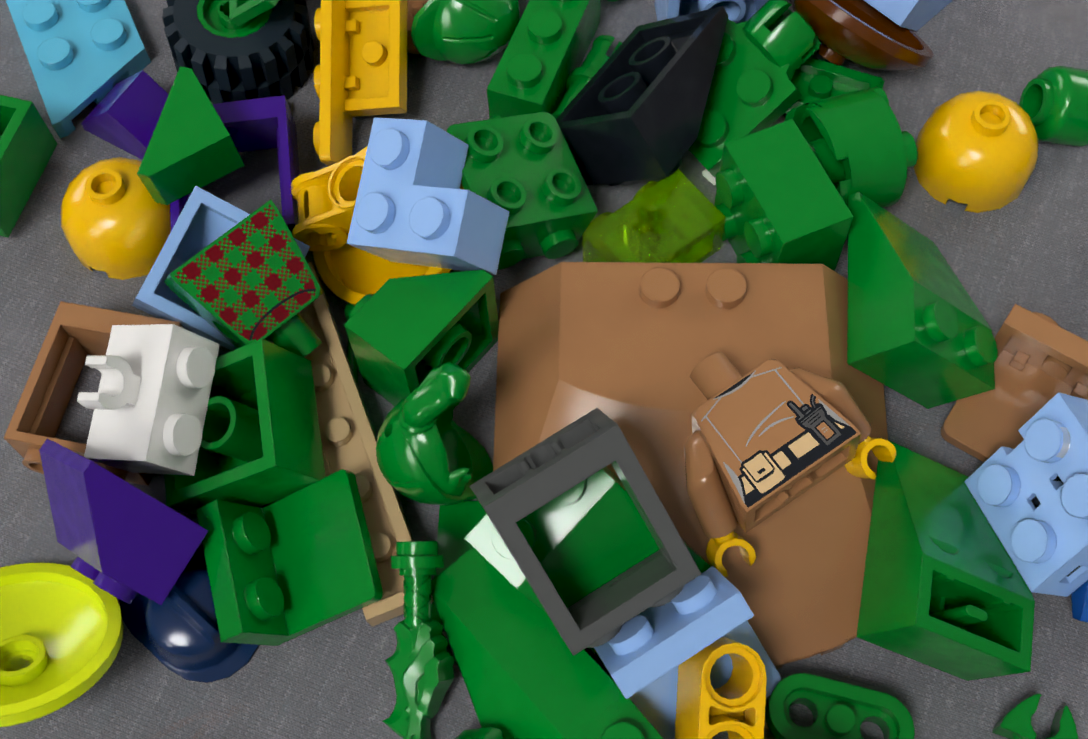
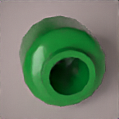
M1065 66L1048 67L1036 78L1028 82L1022 92L1019 106L1029 114L1039 142L1072 147L1087 146L1088 70Z

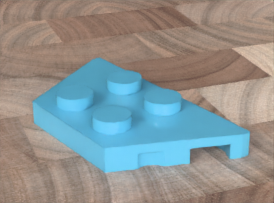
M6 0L51 124L60 139L70 135L76 129L71 120L92 101L99 104L117 83L142 71L151 63L125 0Z

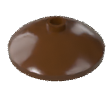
M790 0L794 12L798 11L811 24L816 34L815 36L818 37L821 44L816 52L833 64L842 66L847 59L874 70H914L925 67L933 57V52L929 46L912 30L900 27L864 0Z

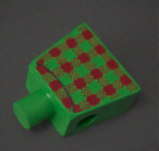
M271 199L171 272L164 281L178 297L236 348L261 338L269 337L275 345L305 357L322 343L299 313L323 294L321 287L278 208Z

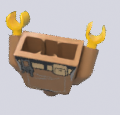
M716 352L706 357L691 372L690 378L707 398V401L698 406L691 414L692 435L684 445L686 488L703 533L706 537L711 538L706 548L707 560L724 577H728V573L722 565V555L727 548L735 545L739 546L742 558L749 566H752L756 559L755 550L751 544L742 536L733 532L738 524L747 533L843 465L855 477L875 480L876 474L867 464V456L870 450L882 462L892 463L896 458L895 446L890 441L869 436L872 430L871 424L845 385L841 382L801 368L788 369L779 360L775 359L766 360L742 376L723 352Z

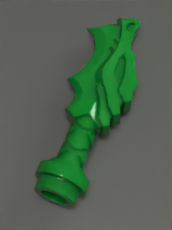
M438 541L396 542V556H391V568L399 569V575L404 576L403 616L405 619L400 621L393 629L397 639L396 651L385 660L393 674L397 696L392 714L383 722L403 739H432L430 731L431 719L438 713L444 696L455 679L453 670L455 658L446 651L449 641L442 635L443 625L436 619H431L432 581L430 578L431 575H436V568H444V555H438Z

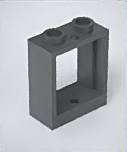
M598 408L590 411L470 485L477 500L573 656L587 647L593 648L607 643L619 633L624 623L649 607H659L671 602L682 591L685 584L701 575L700 570L619 425ZM612 464L660 550L567 608L516 522L607 465Z

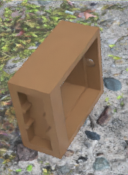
M60 301L4 436V439L24 458L22 464L35 472L44 474L39 449L47 438L84 457L86 444L57 439L55 435L87 355H106L112 325L175 324L183 328L181 323ZM94 462L126 482L149 486L152 477L150 473H133Z

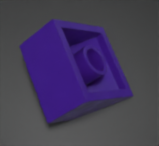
M47 438L39 452L57 542L77 555L70 567L93 580V584L128 604H131L139 593L162 605L208 530L93 461Z

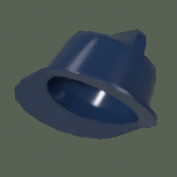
M200 547L193 554L162 605L139 593L131 604L119 599L122 619L131 634L164 666L188 681L210 683L229 678L248 664L259 645L221 642L204 550Z

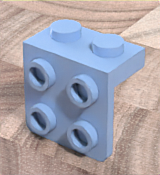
M714 566L685 584L682 591L671 602L659 607H649L624 623L619 633L610 641L594 647L625 699L630 698L663 739H675L678 665L723 636L745 644L759 654L766 670V698L771 695L776 685L781 681L779 672L748 622L754 616L741 592ZM729 654L718 658L712 666L710 680L713 689L720 688L731 677L733 666Z

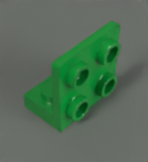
M341 469L264 508L216 499L196 510L199 525L208 530L202 540L221 642L278 646L375 603L383 597V589L356 477L351 471Z

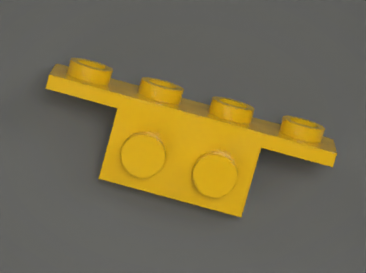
M321 0V7L315 11L314 25L316 35L320 41V64L316 65L314 69V87L320 99L319 121L315 123L313 128V143L320 161L327 166L352 156L353 117L407 113V0Z

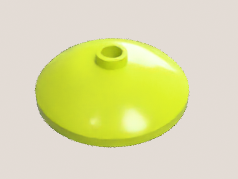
M24 563L0 567V728L40 719L76 700L103 677L119 652L124 626L117 598L93 584V580L68 565Z

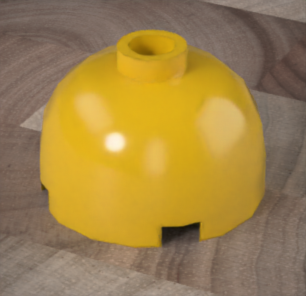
M978 90L961 93L937 106L920 130L916 139L918 159L913 169L919 184L935 200L945 205L948 199H951L957 203L968 204L965 211L980 213L1001 209L1018 198L1034 171L1038 157V136L1029 114L1015 101L993 92Z
M116 157L100 160L84 168L69 183L61 204L62 230L82 265L91 271L93 268L97 271L106 272L109 278L119 280L149 274L171 232L170 204L164 205L154 201L137 175L142 161Z

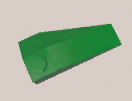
M474 547L432 580L431 595L481 728L493 727L500 729L503 732V739H663L630 698L625 699L617 684L584 649L573 656L548 615L519 592Z

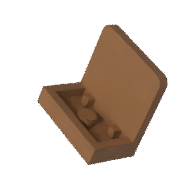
M1017 304L1013 306L995 336L998 348V357L994 362L995 389L957 400L941 427V435L945 441L982 462L989 459L1001 446L1015 449L1024 440L1018 430L1058 392L1088 400V341L1061 328L1047 315L1031 312Z

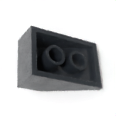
M723 6L637 26L557 117L556 121L587 186L599 184L616 186L626 181L645 179L660 181L678 170L682 163L681 158L695 142L700 130L728 20V14Z

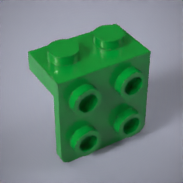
M538 112L459 123L448 127L446 132L469 145L465 166L462 170L461 184L463 188L509 211L497 270L511 267L522 259L543 255L547 259L560 258L569 254L578 246L579 239L598 213V209L554 116L547 112Z

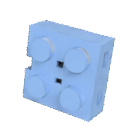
M1058 392L1018 430L1024 440L1015 449L1001 446L964 482L1032 593L1068 597L1088 580V400Z

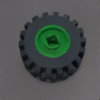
M166 0L168 7L163 9L162 19L176 70L178 72L180 66L191 68L209 100H212V104L285 95L287 100L294 95L292 84L302 87L307 81L306 69L312 70L314 46L306 0H279L275 7L240 26L229 21V0Z

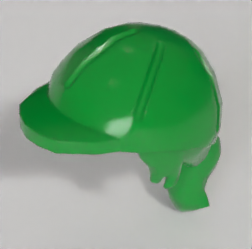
M428 0L414 16L411 27L413 44L421 55L437 61L470 64L489 60L508 46L520 21L519 0Z
M450 361L431 370L423 382L408 397L401 400L390 410L378 431L376 442L377 462L387 482L403 496L419 503L450 506L461 503L464 500L476 499L470 485L493 472V465L485 448L469 432L452 420L453 410L465 399L468 393L471 376L465 369Z

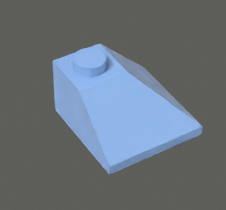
M195 186L132 306L156 318L180 322L184 329L214 341L222 347L230 350L238 349L178 297L164 281L171 272L250 214ZM295 239L305 258L310 246Z

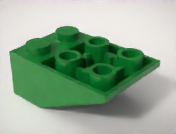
M890 441L895 446L896 458L892 463L878 460L856 637L966 681L1030 672L1035 600L1032 592L964 481L969 477Z

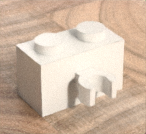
M175 324L112 325L106 355L86 357L85 365L90 368H96L102 374L98 392H79L77 401L83 407L94 409L84 457L94 462L133 473L194 476L220 344Z

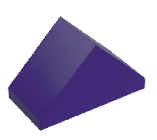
M142 70L117 83L83 120L81 125L85 131L143 160L169 94Z

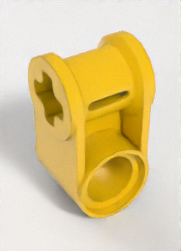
M358 154L348 156L342 161L318 171L301 174L291 182V194L298 201V224L293 228L292 236L309 245L308 251H331L339 249L347 243L365 161L364 156Z

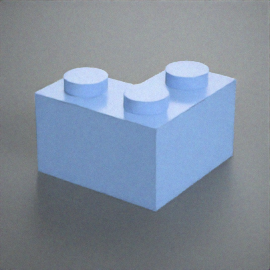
M374 117L346 244L391 262L461 271L485 270L489 274L496 275L509 211L470 190L460 189L463 175L462 170L465 166L469 147L468 144L427 120Z

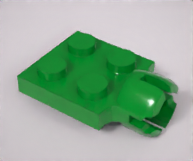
M768 0L745 22L737 24L729 19L727 20L698 137L688 149L713 177H715L717 172H720L725 143L770 127L802 97L798 88L792 83L793 75L819 49L821 43L818 37L815 36L816 34L811 24L800 12H792L788 9L792 4L786 0Z

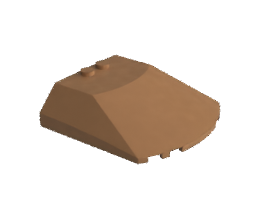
M560 262L500 293L493 471L590 411L598 408L619 425L681 538L710 564L707 560L706 548L711 538L704 535L687 494L684 445L692 435L691 414L698 406L707 401V398L692 381L690 375L693 369L706 357L716 352H723L742 376L766 360L775 359L779 360L788 369L801 368L841 382L845 385L871 424L872 430L869 436L871 438L888 440L884 384L847 364L848 279L824 264ZM870 450L867 456V464L876 474L878 459ZM612 464L607 465L606 467L618 477ZM844 465L747 533L743 531L739 524L733 532L742 536L755 550L756 559L752 566H749L743 560L739 546L735 545L727 548L722 555V565L728 573V577L725 578L741 592L754 616L748 622L776 669L782 668L786 663L806 659L819 653L822 656L842 648L846 642L856 638L876 479L855 477L846 470ZM588 648L584 649L591 657L600 659Z

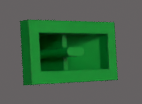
M182 66L179 67L137 172V175L154 201L164 205H169L192 193L195 186L202 188L244 166L229 132L193 70Z

